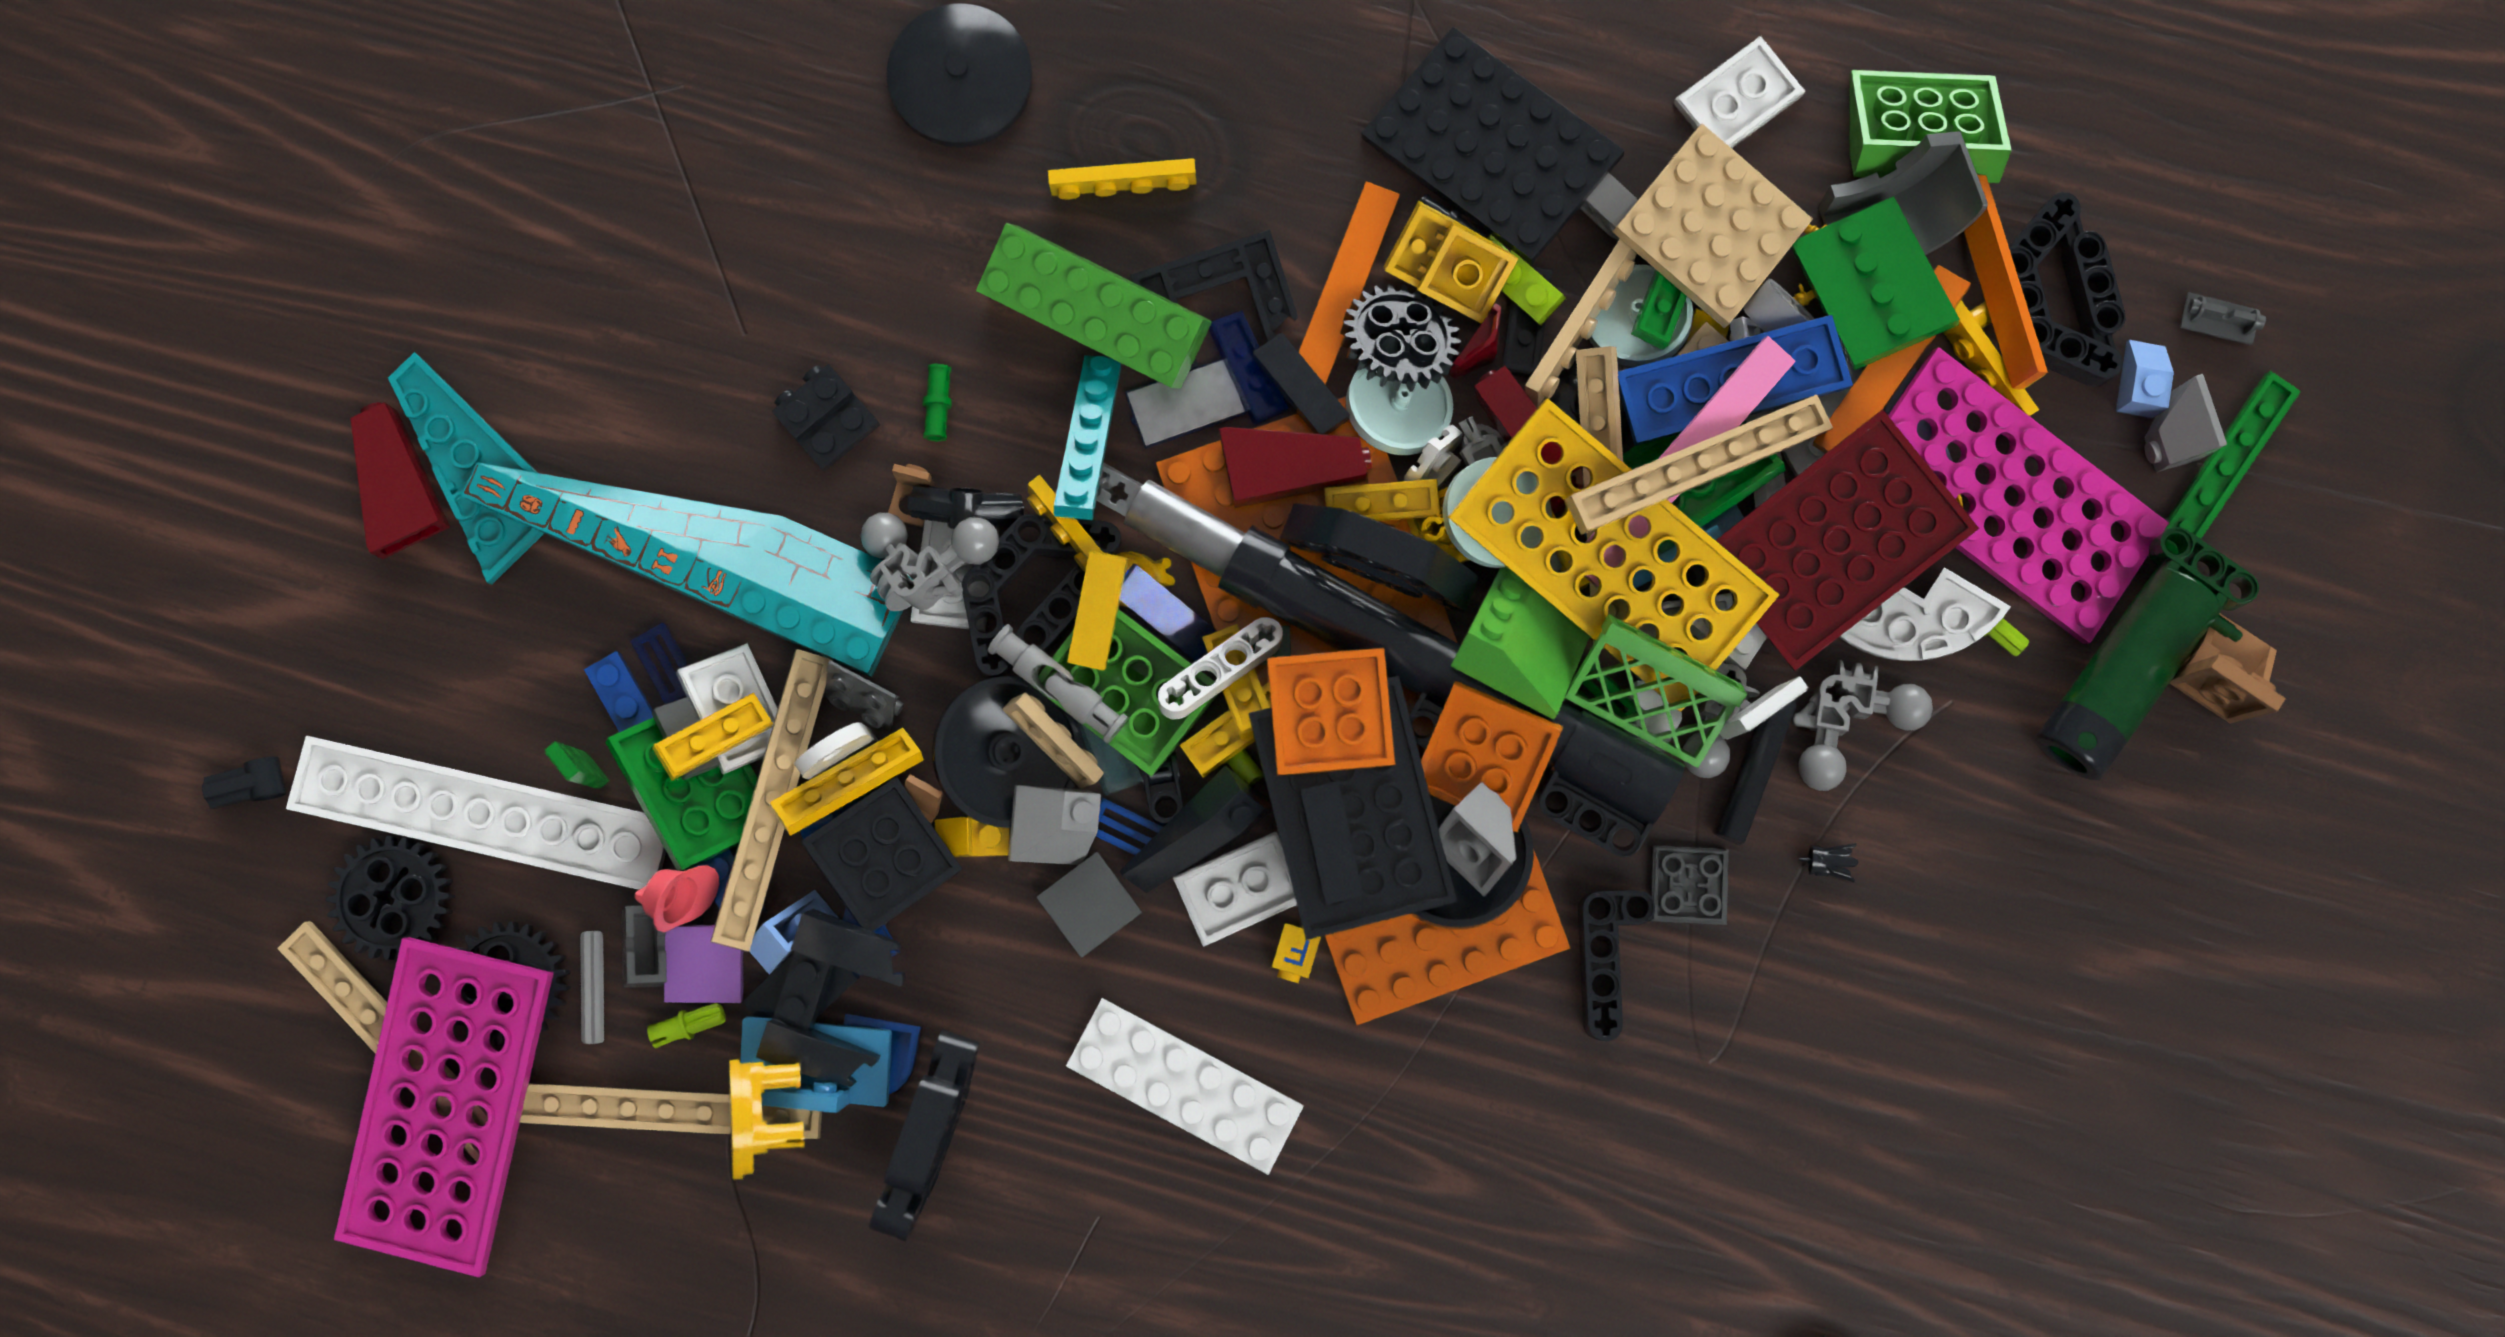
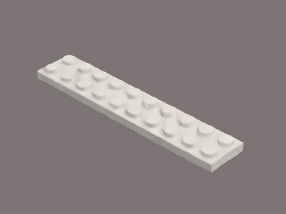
M306 736L286 806L288 810L637 890L645 887L651 877L656 872L662 870L666 855L664 846L646 814L643 812L311 736Z

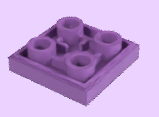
M680 925L667 931L665 936L667 982L664 984V1002L741 1003L743 1001V951L711 943L710 940L715 925Z

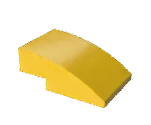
M1418 201L1390 253L1384 269L1393 276L1417 287L1418 291L1482 324L1516 265L1518 257L1461 223Z

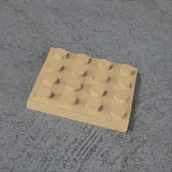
M1702 123L1612 232L1725 328L1733 321L1813 218Z

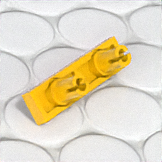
M1961 300L1955 308L1960 319L1959 325L1943 332L1953 345L1955 354L1965 362L1970 371L2027 415H2033L2039 408L2025 388L2012 389L2002 356L1982 330L1992 323L1986 301L1969 311Z

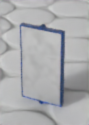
M1227 357L1190 369L1182 388H1170L1156 381L1125 392L1133 415L1131 423L1137 426L1145 449L1247 415L1239 392L1241 384L1239 381H1235Z

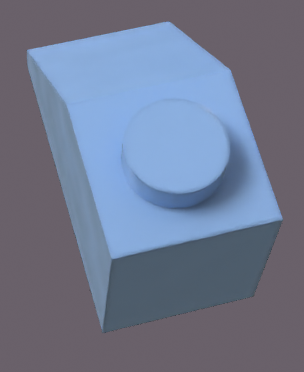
M2133 340L2126 341L2116 412L2153 418L2169 408L2174 371L2165 346Z
M813 890L763 923L754 934L750 953L769 975L795 952L791 950L803 913L816 909L839 918L816 890Z

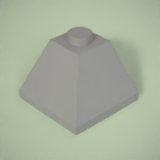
M2203 374L2196 375L2171 391L2169 408L2155 416L2145 436V454L2148 461L2154 465L2156 472L2198 461L2227 445Z
M1481 782L1451 811L1440 826L1439 833L1447 862L1485 896L1515 861L1516 854L1511 809L1496 792L1490 790Z
M1015 785L1008 861L1080 865L1084 862L1098 832L1101 794L1087 789Z

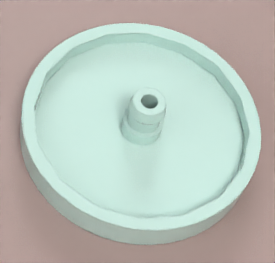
M1634 265L1629 278L1625 282L1620 280L1614 289L1616 296L1607 311L1601 309L1596 317V320H1598L1596 328L1589 338L1595 348L1616 347L1617 364L1637 367L1670 358L1681 349L1690 334L1693 307L1691 299L1686 297L1670 343L1664 350L1631 335L1655 268L1650 265Z
M1366 368L1356 371L1347 390L1346 410L1350 414L1349 420L1352 426L1368 444L1386 453L1412 455L1421 453L1427 442L1433 437H1437L1439 440L1442 438L1443 435L1441 433L1449 426L1453 415L1451 390L1443 376L1438 384L1430 381L1427 389H1423L1417 382L1413 392H1410L1405 383H1401L1399 390L1395 391L1391 381H1387L1381 387L1379 383L1380 377L1375 376L1367 380L1366 376L1369 370Z
M1490 457L1478 460L1467 466L1451 481L1444 497L1443 521L1451 542L1466 558L1482 566L1503 568L1506 567L1447 518L1497 458ZM1528 471L1521 473L1516 480V486L1523 494L1531 493L1537 485L1536 477ZM1549 499L1546 502L1545 509L1546 513L1552 518L1551 503ZM1505 501L1497 502L1491 511L1493 519L1499 524L1506 523L1512 516L1511 506ZM1528 526L1521 533V542L1527 548L1537 546L1541 540V533L1535 526Z

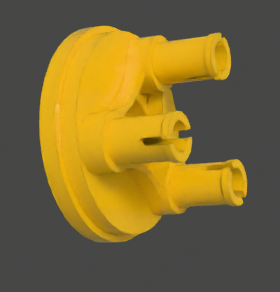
M740 1059L729 1060L733 1180L743 1179V1175L753 1174V1154L767 1153V1149L804 1148L803 1122L767 1125L766 1121H762L761 1094L765 1093V1089L800 1088V1063L764 1066V1062L740 1063Z

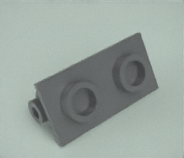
M2188 292L2180 328L2253 345L2256 329H2263L2266 316L2261 315L2258 309Z

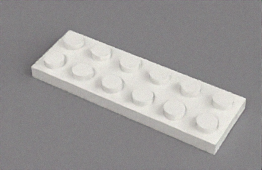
M1104 998L1098 1004L1066 1067L1268 1175L1304 1107L1303 1104Z

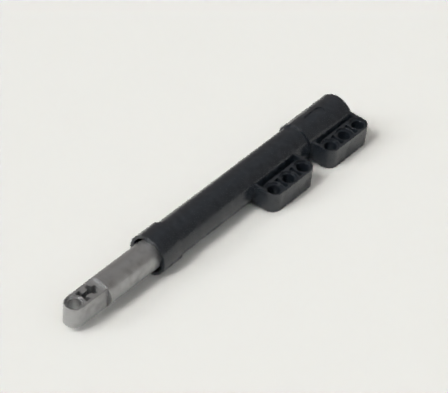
M1103 462L1096 501L1125 516V525L1221 578L1218 585L1219 589L1255 609L1258 606L1340 652L1384 648L1387 678L1399 675L1401 686L1420 696L1409 715L1411 725L1415 718L1425 716L1432 720L1435 729L1455 681H1458L1563 726L1546 766L1549 768L1548 772L1550 775L1539 794L1540 808L1543 814L1616 856L1630 857L1640 849L1652 826L1661 816L1673 796L1684 773V764L1585 709L1579 711L1562 702L1555 720L1468 676L1451 667L1461 646L1455 641L1290 550L1291 546L1252 525L1245 533L1157 483L1147 480L1143 485ZM1125 484L1124 492L1129 494L1128 498L1116 501L1117 494L1112 491L1113 487ZM1413 729L1416 744L1426 749L1434 730L1430 734L1422 736ZM1553 791L1563 792L1567 797V803L1561 809H1551L1545 802L1547 795ZM1586 810H1594L1600 814L1601 819L1597 826L1586 828L1579 822L1580 815ZM1620 829H1628L1634 833V839L1628 846H1617L1613 842L1615 832Z

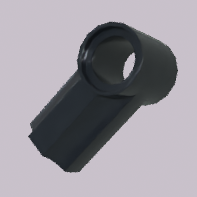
M272 756L245 762L242 768L204 777L201 787L204 799L209 804V807L211 809H218L249 800L252 802L266 801L286 795L279 757Z

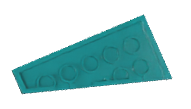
M414 352L388 377V380L406 417L411 421L418 436L419 444L427 454L436 479L455 518L460 522L472 553L477 557L486 582L492 585L544 533L461 497V494L477 462L538 472L440 375Z

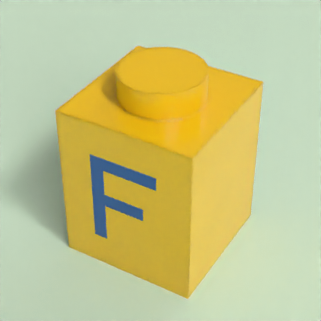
M1285 923L1272 963V968L1279 970L1277 977L1299 983L1300 977L1309 978L1321 937L1305 940L1303 928Z

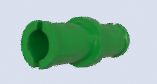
M944 364L928 365L927 396L923 397L922 403L923 407L926 408L923 438L928 441L940 442L947 440L948 410L952 408V399L949 398L952 368Z

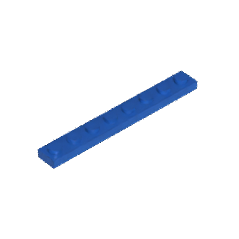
M615 651L584 669L619 732L653 718V709L620 652ZM732 848L697 865H708L717 871L719 875V888L714 900L719 909L735 858ZM764 904L762 906L761 912L766 909Z

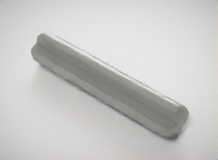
M585 931L580 935L581 1041L584 1044H599L604 1041L603 933L601 931Z

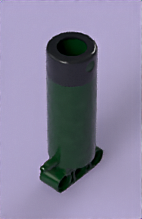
M2182 527L2169 528L2151 542L2149 555L2158 567L2037 734L2036 742L2040 749L2057 764L2080 777L2089 780L2102 779L2209 627L2234 642H2238L2243 636V633L2234 624L2223 618L2219 613L2222 609L2233 611L2252 602L2259 592L2257 579L2250 572ZM2165 540H2170L2176 544L2178 548L2177 555L2171 554L2166 549ZM2198 561L2208 566L2209 577L2202 575L2198 571ZM2230 583L2240 588V599L2231 594L2229 590Z

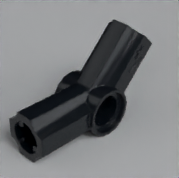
M915 485L908 496L907 509L910 511L911 517L944 522L951 529H955L959 522L969 517L988 520L993 526H1011L1019 517L1024 515L1022 495L1018 493H988L974 488L956 487L944 489L926 485Z

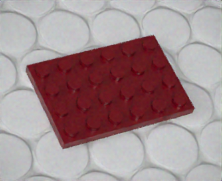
M1882 409L1715 541L1779 594L1756 624L1790 667L1796 671L1980 528Z

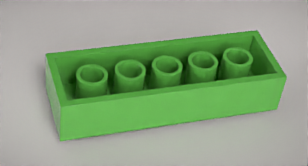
M1009 223L1005 224L976 289L977 292L1170 388H1182L1212 323L1211 320L1020 226Z

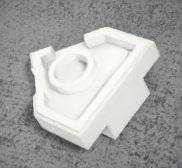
M1452 424L1442 431L1441 434L1444 436L1442 440L1433 437L1428 441L1417 461L1420 466L1418 468L1414 465L1411 466L1404 476V481L1437 479L1439 490L1461 464V460L1452 452L1461 443L1463 432Z

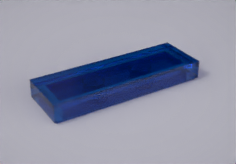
M1241 310L1212 321L1209 332L1252 423L1256 424L1286 412L1288 406L1281 392L1252 358L1253 352L1260 347L1243 311Z
M1135 563L1125 573L1120 601L1193 660L1197 661L1206 650L1202 637L1215 633L1217 630Z

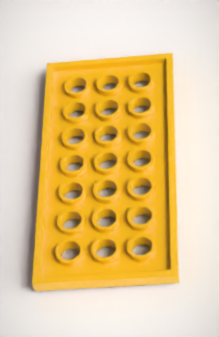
M1545 399L1447 518L1594 641H1596L1602 631L1601 626L1608 616L1609 604L1613 600L1622 599L1628 607L1627 614L1621 619L1622 621L1637 629L1645 623H1651L1656 629V639L1673 648H1681L1684 654L1717 670L1777 599L1779 594L1667 499L1595 529L1594 536L1589 542H1579L1574 533L1577 525L1565 499L1575 493L1627 473L1632 469L1553 402ZM1555 442L1561 449V457L1558 462L1550 465L1542 459L1541 450L1546 443ZM1579 466L1586 468L1590 473V482L1582 489L1575 488L1570 481L1571 472ZM1525 471L1531 472L1537 480L1536 488L1529 494L1521 493L1516 486L1518 476ZM1553 496H1559L1564 500L1566 509L1561 517L1553 519L1546 513V502ZM1505 501L1512 508V516L1506 523L1499 524L1493 519L1491 511L1497 502ZM1640 515L1646 519L1648 530L1642 537L1635 538L1630 534L1628 525L1633 517ZM1528 526L1537 527L1541 533L1539 544L1533 548H1527L1521 542V533ZM1665 540H1671L1677 548L1676 556L1669 562H1663L1657 554L1658 546ZM1612 545L1619 546L1623 551V560L1616 567H1609L1604 561V552ZM1558 550H1564L1570 557V564L1563 572H1555L1550 566V558ZM1699 564L1705 570V579L1700 585L1691 586L1686 579L1687 570L1692 565ZM1645 569L1652 576V584L1647 590L1638 591L1633 586V576L1637 571ZM1586 575H1594L1599 582V588L1594 595L1584 596L1579 590V582ZM1722 589H1729L1734 596L1733 605L1727 610H1720L1715 604L1716 594ZM1669 594H1676L1681 601V607L1676 614L1668 616L1662 610V600ZM1698 618H1704L1709 624V633L1705 638L1696 640L1690 632L1691 624ZM1606 643L1603 648L1620 663H1623L1620 650ZM1626 654L1627 661L1635 660V658ZM1647 664L1630 668V671L1644 683L1657 680L1654 668ZM1659 671L1661 679L1669 677ZM1681 682L1663 686L1669 704L1690 698L1687 686ZM1659 687L1654 688L1653 690L1661 696ZM1693 689L1694 696L1698 693V691ZM1685 707L1679 708V709H1677V710L1680 711V712H1682V710H1683Z

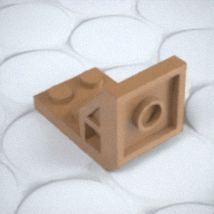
M2219 613V615L2234 624L2243 633L2241 639L2238 642H2234L2209 627L2169 684L2230 724L2277 712L2286 699L2275 692L2276 687L2269 682L2277 650Z

